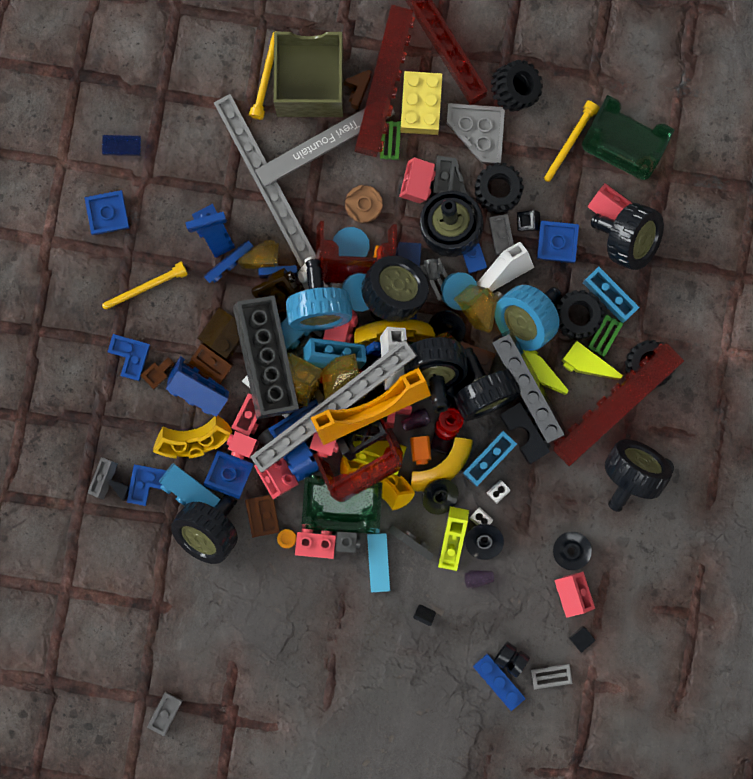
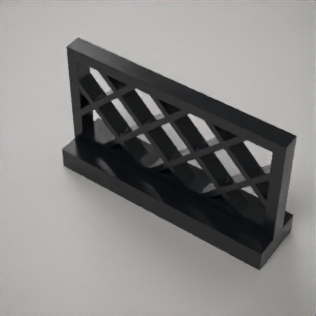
M354 372L326 390L322 391L319 389L314 392L318 404L322 403L330 397L331 393L336 390L338 391L358 374ZM368 394L364 396L362 404L371 401ZM353 404L349 408L357 407L360 405ZM379 419L376 423L368 424L365 434L358 433L356 430L336 439V442L342 454L349 461L357 458L355 454L386 437L388 434ZM372 426L379 427L380 433L375 436L369 435ZM355 436L363 437L361 444L354 447Z

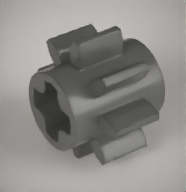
M438 259L424 260V265H420V269L425 274L427 280L440 279L439 274H443V264H438Z

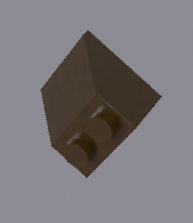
M220 307L197 338L227 360L231 358L241 344L235 318Z

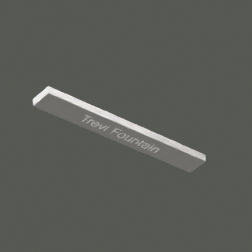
M384 97L257 168L255 173L265 188L379 124L382 120L384 121L395 115V112L387 98Z

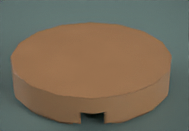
M359 185L353 188L347 194L345 200V209L348 216L359 223L374 221L380 215L383 208L380 193L371 186Z

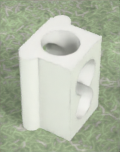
M499 480L486 493L497 504L510 492V489L503 481ZM502 486L504 488L503 493H499L497 498L494 497L493 492L498 491V487Z
M480 507L469 517L476 525L482 524L481 520H477L475 517L478 513L482 514V518L487 520V524L493 522V519Z

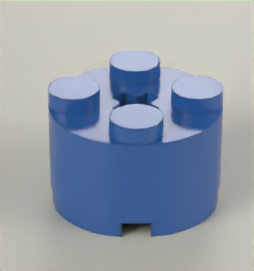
M306 441L283 457L287 461L291 473L295 475L298 481L304 480L322 469L312 449H309V446H307L308 443Z

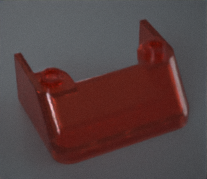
M320 221L317 225L316 259L321 261L320 266L324 283L343 284L350 275L355 273L366 274L378 259L385 256H396L397 224H393L388 229V243H383L378 247L377 257L374 258L339 256L338 245L332 240H324V221Z
M382 418L380 420L388 434L386 439L389 447L385 449L382 456L349 475L340 474L334 477L329 464L317 453L313 455L327 488L336 501H347L399 471L402 467L403 451L392 428Z

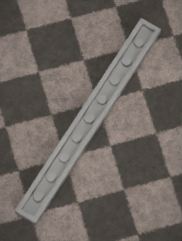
M231 94L214 102V105L300 267L302 268L305 264V259L315 256L318 259L277 181L264 188L256 175L255 170L267 162Z
M407 340L402 341L250 456L261 473L266 471L317 432L311 417L328 409H348L416 358L417 354Z

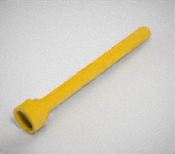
M274 32L272 33L256 103L250 108L249 112L251 118L263 120L265 114L263 102L274 61Z
M587 100L583 107L584 114L544 177L546 182L552 180L589 118L596 115L600 110V107L594 102Z
M183 262L175 264V267L172 268L173 270L102 304L103 309H109L174 277L183 278L187 276L188 272Z

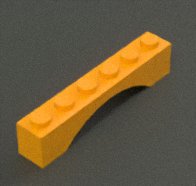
M417 368L400 376L386 392L368 403L349 409H328L311 417V420L322 444L325 445L427 398L431 394L420 369Z

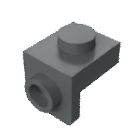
M338 532L336 551L356 553V549H360L361 537H357V533Z

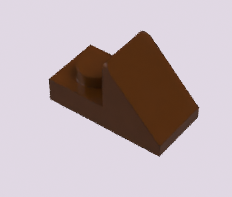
M370 70L344 80V86L356 90L352 91L349 98L352 109L359 110L372 77V71Z

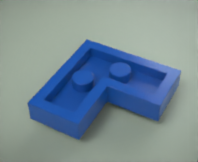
M113 334L108 353L125 357L120 376L140 382L150 344Z
M134 465L127 503L147 506L150 487L161 489L162 484H160L159 480L167 470Z

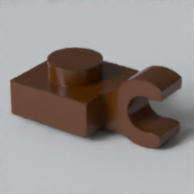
M169 357L159 366L154 362L141 376L153 389H156L168 377L165 372L175 363Z

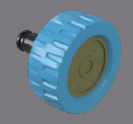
M319 259L306 261L309 289L295 293L287 299L286 310L289 326L299 331H321L336 328L350 322L352 319V305L348 291L341 288L324 287L322 268L320 266L321 261Z
M518 285L512 288L498 300L495 306L494 316L500 332L504 333L511 329L522 350L535 351L543 347L557 334L559 329V316L554 305L562 297L560 290L552 287L543 293L529 285Z

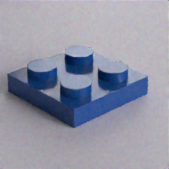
M122 190L84 197L92 236L130 228Z
M541 221L537 259L575 263L579 224Z
M217 451L205 479L204 487L240 499L252 471L253 463Z

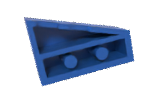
M213 204L193 213L192 216L195 220L199 219V215L205 213L213 215L217 211ZM223 224L196 231L200 238L204 237L215 258L235 248Z
M180 356L169 373L166 389L173 396L185 399L189 405H196L204 413L217 417L228 400L229 391L210 377L208 380L198 374L200 371L198 368H190L184 363L185 359Z

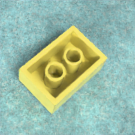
M404 71L401 133L438 135L442 88L441 73Z

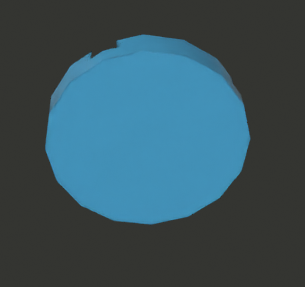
M346 227L338 231L334 236L332 242L333 253L336 259L343 264H358L368 256L370 250L369 239L361 229Z
M464 272L450 274L444 279L441 286L442 300L448 307L454 310L470 308L478 297L477 282L471 275Z
M363 273L350 275L342 286V289L350 294L352 310L363 312L369 309L364 302L361 292L362 281L366 275Z

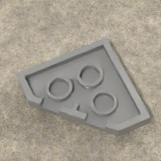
M448 103L447 125L482 164L499 162V165H501L505 110L502 109L503 107Z

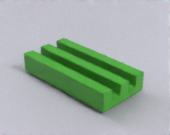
M382 120L380 159L399 160L401 121L386 122ZM386 126H389L388 155H384ZM393 127H397L395 156L391 155Z
M606 314L601 327L597 330L587 348L605 357L623 323L616 321V319ZM606 322H611L596 348L593 347ZM616 325L617 327L603 352L600 351L612 327Z

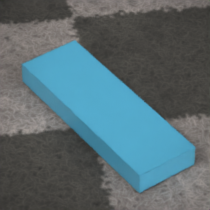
M367 534L371 592L390 591L387 534Z

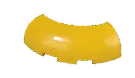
M409 319L402 322L381 320L357 328L354 333L355 344L365 345V347L374 341L380 342V336L386 327L406 328V339L408 342L435 337V333L428 323L419 320Z
M218 415L217 417L214 416L207 424L193 430L177 431L163 426L155 441L153 452L176 459L177 457L195 458L203 456L206 452L214 448L216 450L228 440L230 434H232V429Z
M455 437L452 449L442 463L426 471H412L411 487L416 492L424 491L432 481L437 479H453L466 464L472 450L473 440Z
M342 457L340 474L344 487H359L372 491L383 498L392 511L406 506L414 497L415 492L403 476L399 477L395 474L353 460L349 461L347 458Z

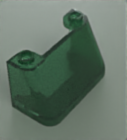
M607 95L582 142V147L588 153L639 179H649L675 129L666 124H657L652 130L619 113L622 107L621 103Z
M309 475V478L304 480L302 528L315 531L379 534L383 482H379L378 479H367V482L363 484L325 482L321 479V476Z

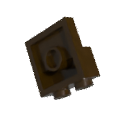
M283 268L269 275L267 281L252 288L251 293L255 298L275 295L278 314L281 316L287 313V299L295 293L304 291L302 285L297 286L292 271L287 272Z

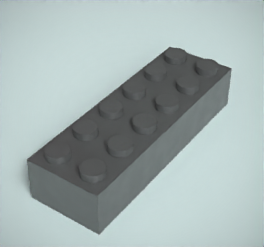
M275 295L237 301L233 306L256 419L296 412L299 407Z

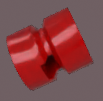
M448 408L445 412L440 413L435 423L434 430L436 435L443 440L454 439L460 431L464 419L457 409Z

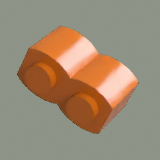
M430 436L411 437L412 462H416V465H427L428 461L432 460Z

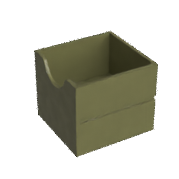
M274 32V106L277 117H343L344 48L342 32H325L318 36H300L292 32Z

